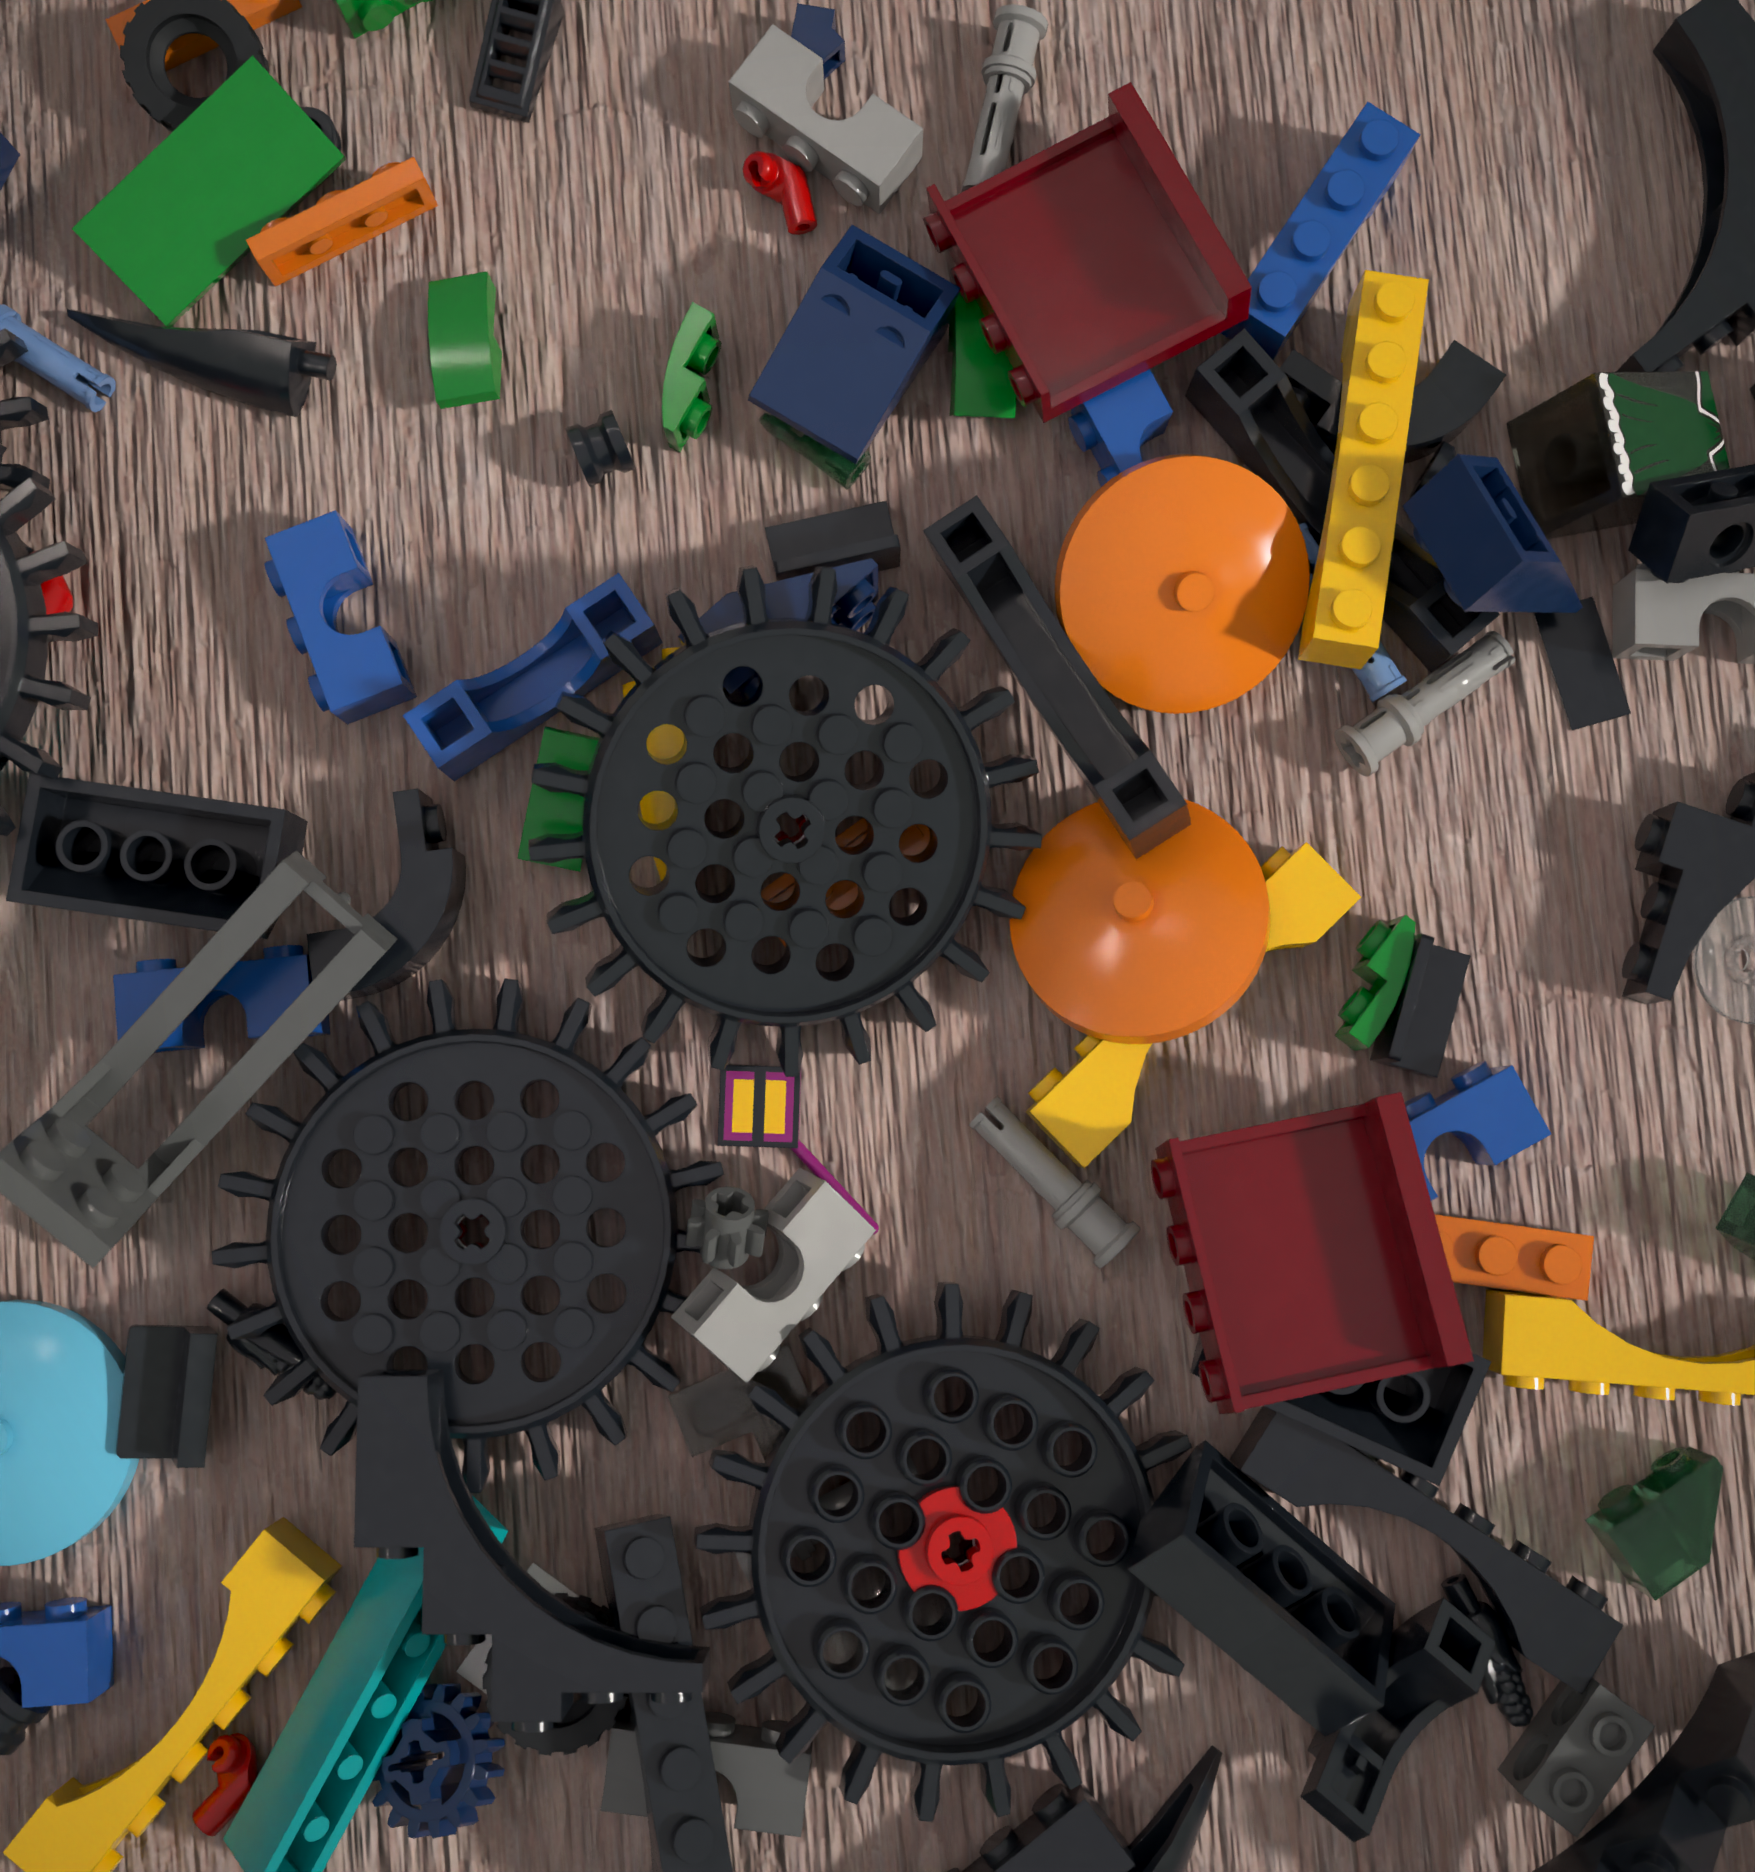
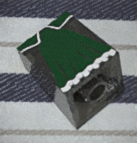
M1708 371L1595 372L1506 423L1523 501L1547 540L1636 524L1650 482L1730 468Z

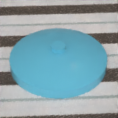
M0 1301V1566L26 1564L46 1558L73 1545L94 1531L122 1500L131 1484L140 1459H122L116 1454L125 1356L112 1339L93 1322L65 1307L43 1301Z

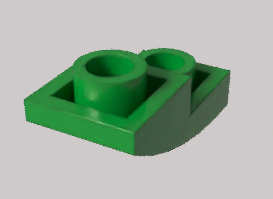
M488 271L429 282L428 335L435 398L440 409L500 399L502 351L494 337L496 288Z
M959 292L949 322L948 352H953L950 416L1015 418L1016 394L1008 377V371L1012 370L1013 367L1004 351L995 355L990 349L980 327L979 319L985 316L977 301L974 300L967 304Z
M692 302L674 340L663 384V429L669 447L679 453L689 437L697 439L702 434L710 419L712 405L709 404L710 398L705 378L698 374L706 375L712 369L722 342L718 340L719 334L715 314Z
M545 726L537 763H558L571 769L588 770L600 738ZM532 783L517 859L530 861L529 840L548 833L572 834L582 831L583 797L572 793L550 792ZM567 859L554 863L530 862L580 872L583 859Z
M1407 915L1390 920L1387 925L1378 920L1356 947V951L1363 956L1352 971L1368 982L1371 988L1367 990L1360 986L1345 1002L1338 1013V1016L1345 1022L1334 1035L1354 1051L1371 1047L1391 1015L1404 986L1412 957L1416 923Z

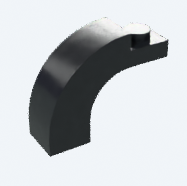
M1454 340L1431 373L1414 387L1404 464L1419 460L1436 452L1443 441L1450 443L1491 398L1506 377V374ZM1293 349L1280 369L1287 375L1310 421L1316 424V431L1335 456L1342 382Z
M418 788L393 792L401 854V873L393 896L385 907L373 916L397 940L342 1000L360 998L385 991L417 973L442 947L458 918L465 892V856L452 847L439 849L438 842H444L447 838L446 822L440 804L433 805L432 798ZM347 928L306 934L312 981L355 936Z
M1445 1598L1427 1606L1405 1621L1392 1632L1384 1706L1326 1737L1316 1731L1307 1750L1316 1760L1300 1797L1353 1843L1369 1836L1390 1780L1402 1756L1418 1734L1435 1717L1446 1709L1478 1694L1496 1641Z

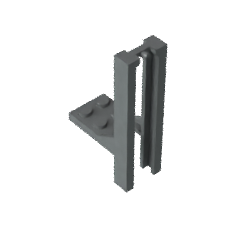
M297 850L282 860L107 1054L51 1109L0 1150V1193L93 1269L397 940L370 914L367 913L363 917L350 906L351 897L348 893L339 892L336 894L323 882L327 877ZM304 890L355 936L158 1149L137 1168L87 1126Z

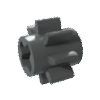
M726 1186L712 1190L706 1196L705 1201L700 1199L692 1201L691 1218L687 1221L685 1243L686 1246H700L703 1263L718 1269H734L743 1265L747 1261L749 1254L755 1257L762 1256L769 1212L764 1209L754 1210L755 1202L751 1196L752 1194L737 1187Z

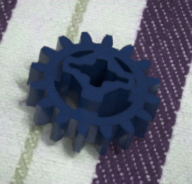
M461 1684L424 1685L372 1780H380L382 1787L372 1801L374 1807L388 1805L393 1807L387 1822L391 1828L408 1825V1837L413 1839L432 1836V1838L456 1834L457 1828L474 1825L479 1821L475 1807L493 1804L495 1796L486 1785L489 1778L504 1776L505 1769L492 1762V1753L503 1748L505 1740L503 1738H490L488 1729L495 1722H491V1714L489 1712L477 1713L482 1695L478 1692L461 1693ZM444 1752L443 1758L434 1760L433 1765L426 1766L428 1760L435 1759L437 1754Z

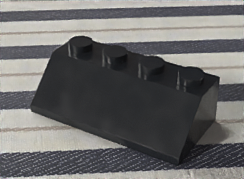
M29 773L6 901L218 932L282 860L296 850L302 855L308 821L285 809L62 777L53 779ZM277 920L266 930V932L260 938L268 939Z
M1200 1333L1190 1370L1192 1374L1200 1377L1199 1362L1206 1360ZM1472 1353L1474 1359L1472 1362L1422 1370L1263 1406L1440 1486L1491 1361Z
M1206 1440L1197 1445L1149 1511L1141 1519L1128 1570L1324 1737L1383 1707L1395 1603Z

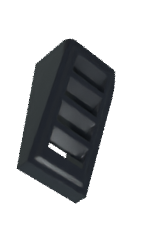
M561 0L491 1L469 98L471 107L523 122H530L564 15ZM510 29L533 35L531 42L509 36ZM505 55L527 61L524 68L500 61L501 56ZM494 78L521 85L520 93L493 87Z

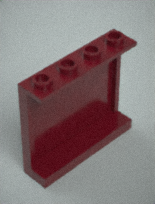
M1131 82L1108 93L1107 118L944 201L935 184L926 188L931 212L930 215L923 218L927 233L938 253L948 249L957 265L951 268V272L956 286L961 288L960 294L967 304L974 300L977 301L985 316L979 319L980 327L990 349L995 355L1003 351L1005 352L1013 367L1012 370L1008 371V377L1018 400L1024 407L1033 403L1043 423L1248 319L1252 286Z
M1402 1092L1378 1096L1364 1104L1179 1141L1178 1137L1172 1138L1155 1148L1158 1159L1151 1160L1153 1185L1159 1199L1167 1198L1174 1224L1167 1226V1243L1174 1264L1176 1266H1184L1190 1291L1184 1293L1182 1297L1184 1314L1190 1331L1193 1334L1200 1333L1206 1360L1199 1362L1200 1381L1206 1399L1209 1403H1217L1219 1414H1235L1244 1412L1245 1409L1422 1370L1449 1367L1474 1361Z

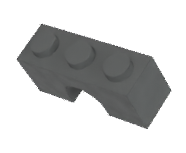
M622 1709L617 1722L613 1724L611 1729L601 1811L648 1817L631 1710ZM705 1712L715 1771L721 1773L730 1781L737 1797L734 1829L801 1837L813 1741L805 1752L788 1764L779 1756L775 1745L788 1721L768 1720L762 1723V1727L735 1724L736 1719L729 1714Z

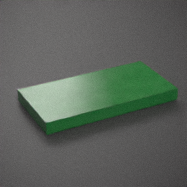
M252 55L93 207L72 230L165 326L171 327L251 251L246 239L260 233L261 229L270 221L287 217L346 158Z

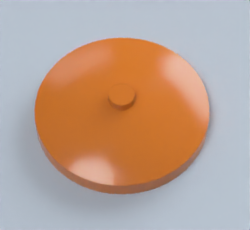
M1177 454L1157 457L1132 466L1110 479L1093 494L1075 517L1062 544L1056 567L1055 604L1057 617L1065 634L1099 684L1114 696L1139 708L1160 713L1180 714L1209 710L1235 700L1253 689L1273 671L1289 650L1301 626L1307 606L1310 581L1308 553L1300 526L1291 509L1283 498L1258 475L1229 461L1209 456Z
M1184 799L1188 806L1191 825L1136 859L1100 804L1095 802L1059 822L1042 838L1041 848L1032 850L1018 875L1012 894L1026 909L1022 919H1009L1011 942L1018 965L1032 991L1041 1003L1065 1024L1079 1032L1109 1042L1123 1044L1159 1043L1180 1038L1210 1024L1234 1005L1247 990L1259 970L1268 945L1270 933L1268 891L1262 869L1248 843L1236 829L1213 811Z

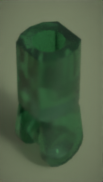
M763 413L759 418L762 426L771 435L801 454L846 490L853 486L866 470L871 460V454L865 451L858 463L854 464L805 434L799 437L791 430L792 426L772 414Z

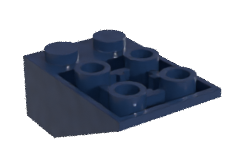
M852 224L818 271L751 390L748 401L854 464H857L945 335L961 288Z
M1457 454L1402 506L1414 525L1413 534L1417 543L1432 556L1445 578L1444 587L1447 594L1457 605L1462 607L1464 612L1577 613L1583 608L1560 559L1497 457Z
M872 558L832 567L836 569L838 589L832 607L831 621L833 624L842 625L857 631L874 615L876 608L874 603L879 599L878 564ZM814 572L765 584V606L769 619L805 618L809 603L808 585ZM738 592L727 593L699 618L700 624L707 634L734 624L743 623L744 614ZM681 633L678 636V638L680 640L681 645L683 646L685 645L684 637ZM740 666L729 671L723 681L725 697L733 702H745L755 695L759 684L755 670L750 667Z

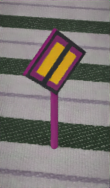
M727 1065L724 1071L720 1070L717 1146L790 1148L815 1176L825 1180L876 1230L874 1232L876 1234L879 1230L878 1224L799 1140L801 1067L799 1075L796 1077H785L780 1066Z

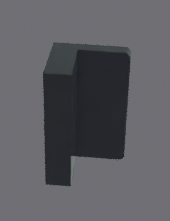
M887 501L765 527L777 581L812 573L816 565L832 568L872 558L878 564V572L900 567L901 547L898 535L894 534Z
M1420 933L1414 937L1411 962L1404 986L1385 1026L1375 1039L1370 1061L1427 1078H1438L1471 956L1433 945L1434 937Z
M135 1324L129 1327L116 1441V1454L119 1458H171L176 1468H204L218 1336L210 1326Z

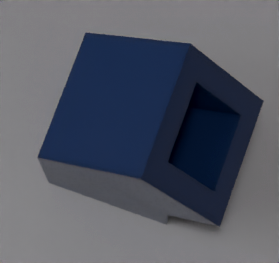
M797 3L791 37L823 58V75L825 80L845 62V40L836 32L835 9Z

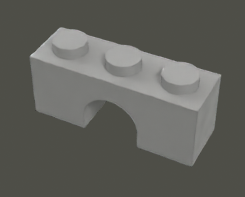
M773 24L728 81L734 117L747 132L759 138L765 134L783 147L784 153L795 165L807 172L815 169L832 181L835 190L846 201L855 206H861L864 203L880 215L922 159L923 128L875 94L870 96L860 111L847 119L830 120L818 115L812 109V106L824 91L823 58Z
M1643 563L1638 564L1632 572L1613 585V659L1675 661L1699 647L1700 619L1702 614L1706 613L1722 618L1732 628L1737 643V663L1755 664V573H1720L1689 579L1683 583H1665L1656 578Z
M801 1168L795 1172L764 1208V1210L769 1212L767 1226L776 1236L779 1246L778 1259L772 1272L764 1280L753 1285L744 1286L713 1267L671 1316L676 1323L746 1383L750 1381L756 1372L764 1370L774 1361L783 1340L799 1321L807 1319L817 1310L822 1301L823 1293L842 1271L849 1269L859 1260L864 1252L865 1243L876 1231L825 1180Z

